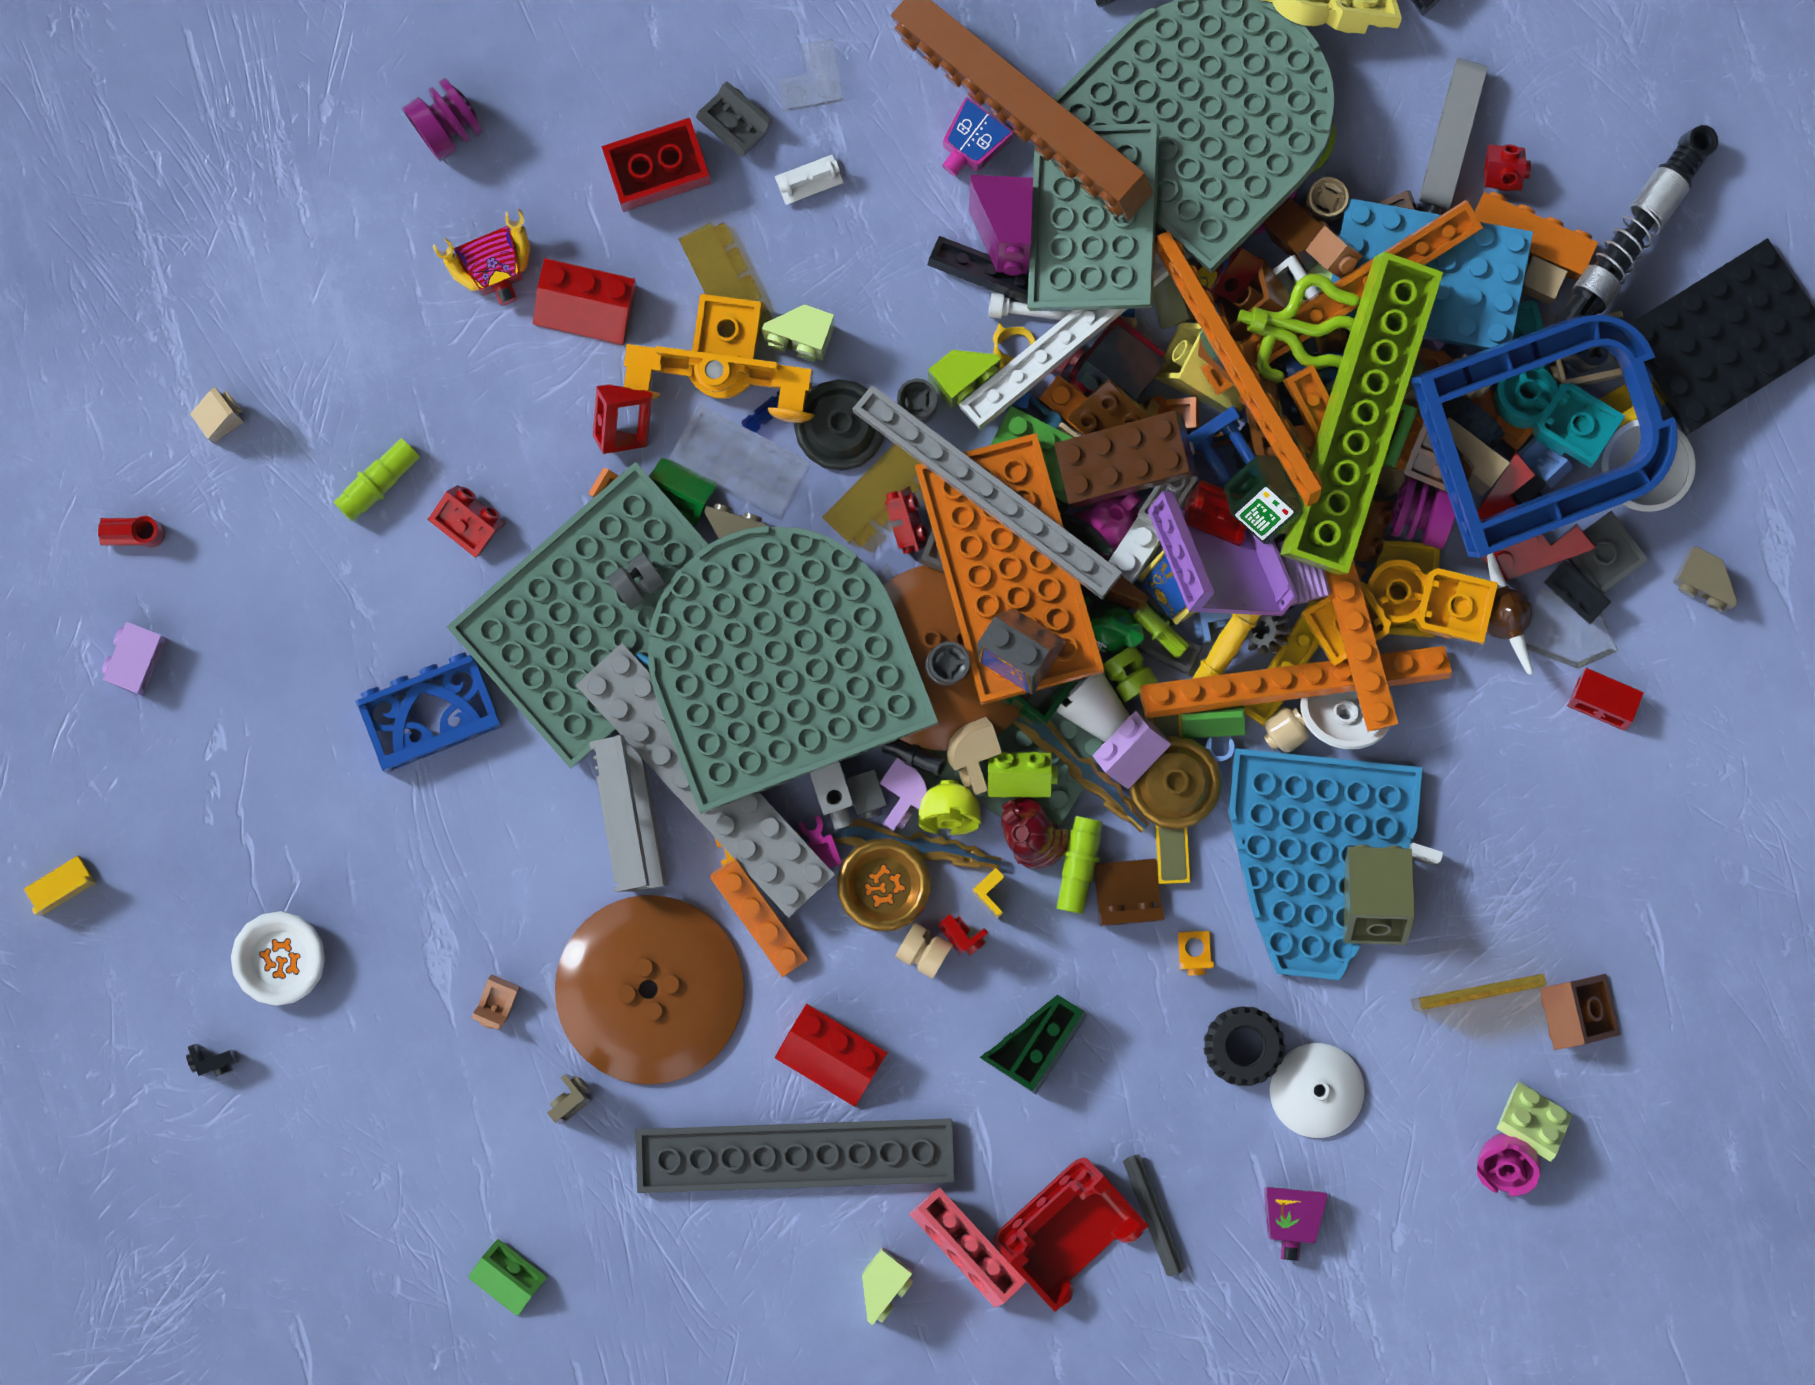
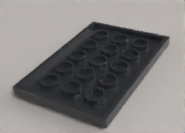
M1768 238L1630 323L1644 336L1654 353L1655 358L1644 361L1645 366L1651 371L1653 377L1652 385L1686 436L1815 355V308Z

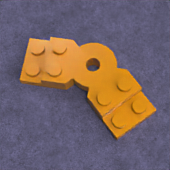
M1397 559L1387 561L1378 566L1370 576L1367 584L1360 581L1376 643L1388 635L1390 625H1403L1413 621L1420 632L1483 645L1498 582L1440 568H1435L1424 575L1416 564ZM1393 585L1402 586L1406 592L1405 598L1401 600L1392 598L1389 588ZM1328 596L1301 612V615L1334 667L1347 660L1331 598Z

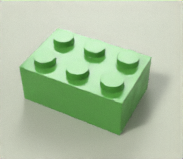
M1010 406L991 445L1037 433L1056 503L1058 506L1065 508L1068 500L1054 443L1073 437Z

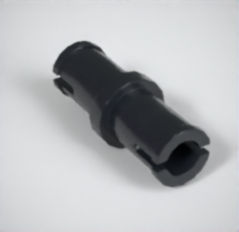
M898 739L882 746L883 753L905 761L906 765L912 768L917 766L934 773L936 776H940L945 769L947 758L920 748V745H911Z

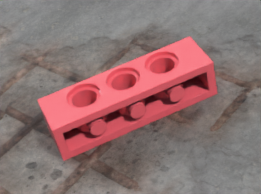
M940 1187L931 1192L909 1213L914 1221L994 1308L1004 1304L1026 1283V1280Z

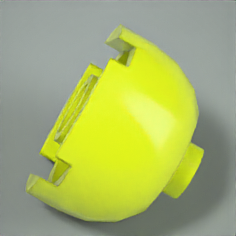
M956 780L941 781L940 785L929 789L921 801L919 827L926 832L939 834V829H952L949 835L967 834L977 830L979 824H981V810L977 796L969 788L960 785Z

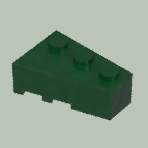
M1057 994L1027 1018L1022 1025L1006 1035L1002 1041L979 1058L1037 1095L1084 1022L1087 1014Z

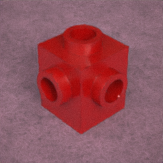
M1512 144L1504 146L1488 145L1483 168L1484 186L1486 188H1497L1501 191H1522L1524 179H1529L1531 172V160H1526L1525 148Z

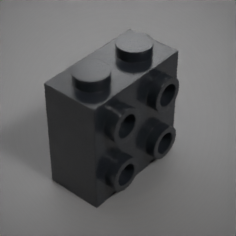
M1116 324L1085 361L1075 378L1093 392L1108 379H1111L1136 402L1155 379L1166 361Z

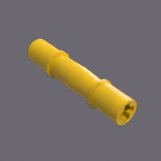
M1232 614L1231 619L1217 637L1207 658L1201 660V665L1193 678L1226 674V668L1240 650L1250 629L1256 627V622L1261 615Z

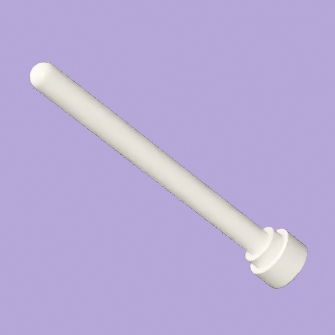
M991 293L988 317L1001 319V316H1008L1009 313L1062 320L1073 310L1029 311L1026 303L1010 301V298L1004 297L1003 294ZM1120 316L1133 328L1137 326L1135 318Z

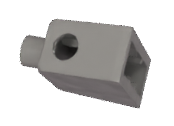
M837 762L811 772L810 776L823 815L830 814L834 829L851 825L852 820L848 807L853 806V802L840 763ZM837 790L839 798L834 801L829 800L828 792Z

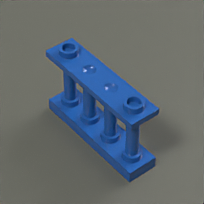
M1232 406L1189 434L1188 439L1192 442L1194 450L1196 449L1198 453L1202 452L1225 490L1239 495L1253 485L1260 488L1274 479L1271 473L1278 469L1275 464H1269L1263 468L1238 429L1240 426L1238 421L1244 416L1237 406ZM1220 432L1224 436L1228 435L1253 476L1239 485L1236 484L1212 446L1214 442L1211 438Z

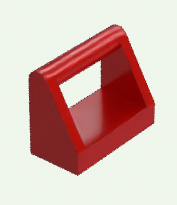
M610 384L596 386L592 436L602 454L644 448L648 445L653 396L651 392ZM639 405L637 433L616 431L618 408Z

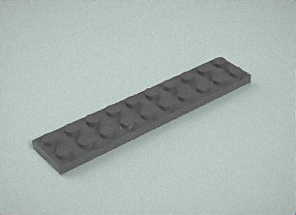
M952 1118L635 1129L637 1193L954 1182Z

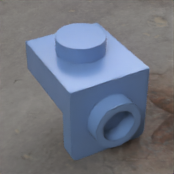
M1535 438L1519 452L1527 464L1550 489L1573 468L1568 459L1542 445Z

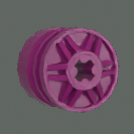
M446 78L439 81V85L445 93L443 97L433 87L428 89L434 102L429 106L424 100L417 97L402 108L415 130L440 162L456 151V146L451 138L454 134H457L466 143L470 141L464 127L468 125L476 136L483 132L479 125L477 114L469 101Z
M1407 476L1395 497L1392 508L1393 517L1390 535L1399 537L1403 526L1407 525L1405 540L1410 541L1415 535L1417 528L1422 529V544L1442 550L1447 542L1455 518L1448 494L1439 488L1435 489L1434 494L1429 493V484L1422 481L1419 488L1416 489L1417 479Z

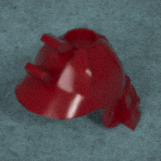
M1019 798L1002 805L1004 810L1001 816L1003 834L1017 863L1033 870L1053 866L1067 849L1069 844L1068 829L1060 830L1055 822L1048 819L1042 807L1031 798Z

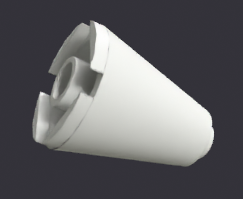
M1104 673L1079 679L1056 710L1058 714L1103 742H1106L1123 722L1130 717Z

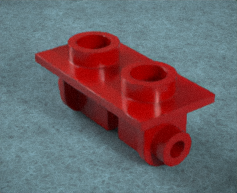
M910 486L899 492L892 491L886 493L887 500L884 502L890 521L901 519L903 523L893 527L898 549H902L903 554L915 550L918 552L925 548L929 536L927 527L924 523H921L918 514L920 506L916 494L912 493Z

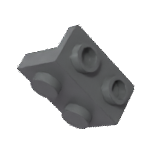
M727 81L722 84L718 94L702 107L696 115V118L741 158L765 137L772 123V120L762 109L757 108L739 89L734 88Z

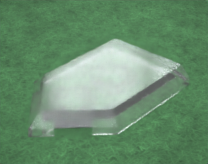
M1541 588L1532 610L1530 625L1524 631L1527 650L1576 669L1619 651L1607 629L1602 613L1590 625L1557 594Z

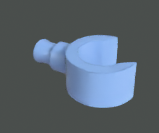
M1211 737L1205 745L1217 762L1229 759L1235 749L1231 737L1228 741V753L1224 756H1217L1212 752Z

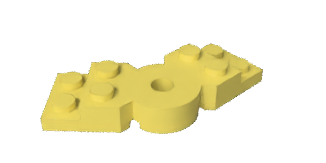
M1261 0L1272 2L1275 9L1282 16L1297 24L1319 26L1326 23L1335 30L1345 33L1365 34L1368 25L1398 29L1402 20L1397 0Z

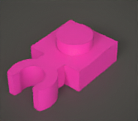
M815 816L817 828L813 831H808L803 821L799 822L801 833L809 837L810 840L806 844L829 869L841 865L842 863L832 835L822 837V819L819 816Z

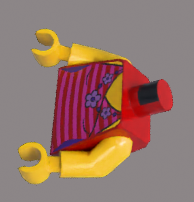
M518 209L520 218L517 221L510 220L507 211L505 213L507 226L454 248L447 238H444L448 244V248L445 251L440 252L435 244L433 245L434 252L439 258L444 259L443 263L455 281L470 291L479 290L483 296L495 292L500 306L517 300L512 284L523 279L521 272L528 267L531 246L526 228L522 226L524 214L521 209Z

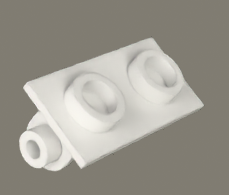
M833 155L775 176L786 205L843 184L838 164L834 160Z

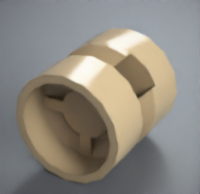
M1321 178L1311 186L1304 205L1309 208L1317 222L1323 220L1327 225H1331L1339 220L1348 204V190L1344 183L1337 178Z
M915 922L894 957L909 966L915 963L917 971L933 979L953 944L940 936L932 938L930 930Z

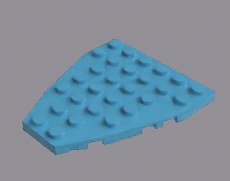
M1234 749L1228 813L1250 908L1276 974L1340 980L1361 946V944L1343 942L1345 859L1348 847H1355L1357 845H1369L1373 848L1400 846L1408 849L1417 831L1423 767Z

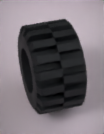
M1235 1007L1219 1014L1210 1023L1208 1032L1204 1036L1205 1048L1203 1050L1204 1055L1207 1057L1206 1062L1208 1066L1213 1069L1216 1076L1230 1084L1252 1086L1266 1081L1267 1078L1277 1072L1276 1069L1282 1064L1284 1059L1282 1056L1286 1045L1283 1043V1038L1285 1037L1283 1031H1280L1278 1027V1022L1275 1019L1273 1020L1267 1012L1255 1007ZM1237 1028H1251L1262 1039V1053L1258 1060L1252 1064H1237L1229 1058L1226 1052V1040L1229 1034Z

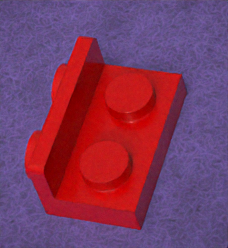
M459 485L446 491L427 519L475 558L481 555L495 533L506 524L495 509L485 506L476 499L475 494L470 489Z
M949 914L937 925L949 942L953 944L952 946L959 955L966 951L970 956L987 943L984 940V937L988 934L985 928L969 939L967 934L970 930L960 916L954 919Z

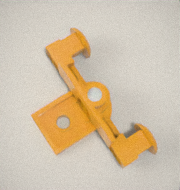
M700 294L692 351L661 346L653 348L631 344L626 345L624 387L649 391L653 395L652 401L661 395L660 393L650 391L653 372L688 376L695 387L702 393L716 399L736 397L746 391L751 385L780 389L778 408H768L769 413L773 417L790 423H803L814 417V414L804 412L806 393H811L814 374L812 369L779 365L777 362L755 359L762 302ZM732 321L735 324V333L731 337L724 338L720 336L718 329L722 322Z

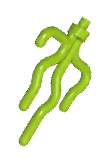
M1312 273L1303 276L1297 281L1289 303L1282 311L1271 312L1258 307H1254L1251 312L1241 309L1237 321L1247 324V331L1264 336L1257 356L1256 365L1258 372L1262 377L1272 382L1280 383L1284 380V373L1269 366V359L1275 340L1288 344L1294 357L1305 367L1314 365L1317 370L1326 367L1339 368L1343 356L1335 354L1311 356L1305 351L1302 342L1296 334L1290 331L1312 337L1327 335L1338 328H1346L1351 332L1354 318L1338 315L1317 325L1297 320L1293 317L1301 307L1306 290L1311 286L1321 288L1329 298L1350 306H1357L1360 303V297L1357 294L1337 288L1329 278L1321 274Z

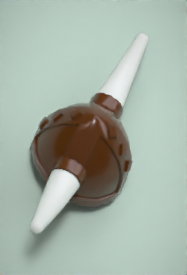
M1494 553L1488 554L1490 580L1498 582L1487 633L1496 638L1509 639L1527 674L1531 675L1533 674V668L1524 638V631L1531 622L1532 605L1526 596L1507 586Z

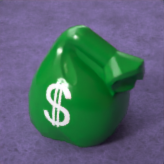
M1098 602L1092 605L1088 615L1100 652L1109 655L1119 654L1128 647L1134 648L1143 642L1144 633L1140 624H1136L1133 614L1127 608L1111 602Z

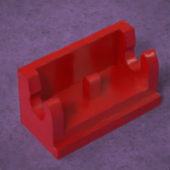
M1200 480L1185 499V522L1191 527L1240 547L1244 542L1245 528H1249L1235 514L1250 500Z
M1585 668L1582 676L1577 680L1567 707L1625 731L1633 723L1644 692L1589 668Z

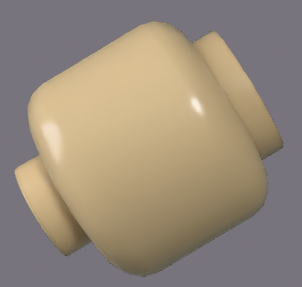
M1288 706L1282 707L1265 721L1267 734L1264 735V739L1274 751L1280 748L1283 752L1291 753L1310 737L1309 728L1306 726L1301 710L1298 707L1294 709Z

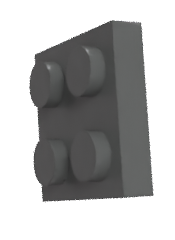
M1612 510L1584 530L1586 535L1595 544V548L1568 558L1572 566L1602 593L1608 591L1649 561Z

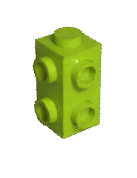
M1002 752L987 759L988 797H1051V784H1057L1058 778L1057 765H1051V753Z

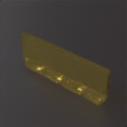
M725 222L715 227L712 223H709L678 239L705 294L752 301L762 297L751 274L740 279L738 275L748 270L738 247L728 251L724 249L735 243ZM762 302L758 336L763 334L762 328L764 323L773 319L765 302ZM724 321L720 324L727 338L735 333L736 328L732 321Z
M894 444L827 511L822 519L846 542L850 543L854 540L860 547H863L877 533L869 523L873 520L882 527L890 519L884 502L887 500L885 494L892 491L899 492L908 486L911 487L912 493H916L920 489V486L913 478L917 476L915 465L921 463Z

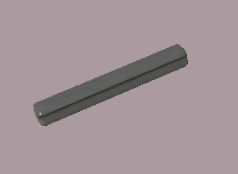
M1139 1154L1130 1156L1123 1160L1124 1167L1148 1225L1165 1274L1167 1276H1174L1181 1273L1184 1267L1142 1158Z

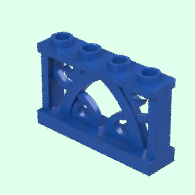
M466 652L457 654L448 659L450 663L438 668L437 664H433L419 670L421 674L411 679L407 675L392 680L390 682L391 687L381 691L378 687L361 693L362 698L356 700V704L383 772L388 773L503 727L478 663L471 655L467 656ZM458 672L468 673L473 681L470 691L462 698L457 694L463 689L464 681L459 685H453L451 682L453 675ZM442 678L443 687L430 684V682ZM478 691L488 713L487 716L482 718L468 703ZM407 692L402 702L394 697ZM421 694L436 696L452 704L442 714L440 719L441 734L434 736L422 724L407 722L409 713ZM388 702L391 704V711L382 714L389 719H395L394 725H382L374 719V709L379 703ZM459 709L461 712L454 715V717L460 718V724L452 727L448 723V718L455 710ZM405 729L419 730L421 732V739L418 742H412L410 736L413 733L405 734ZM378 731H393L394 753L386 754Z

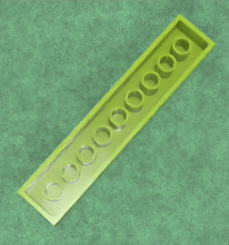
M1382 252L1374 256L1308 464L1310 470L1316 471L1322 481L1319 500L1306 507L1301 496H1298L1280 553L1281 556L1336 575L1349 573L1441 282L1442 271L1388 252Z

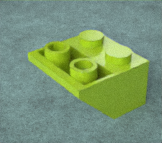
M951 350L928 369V381L948 406L953 408L956 404L959 405L970 396L976 388L983 385L999 372L1001 359L997 354Z

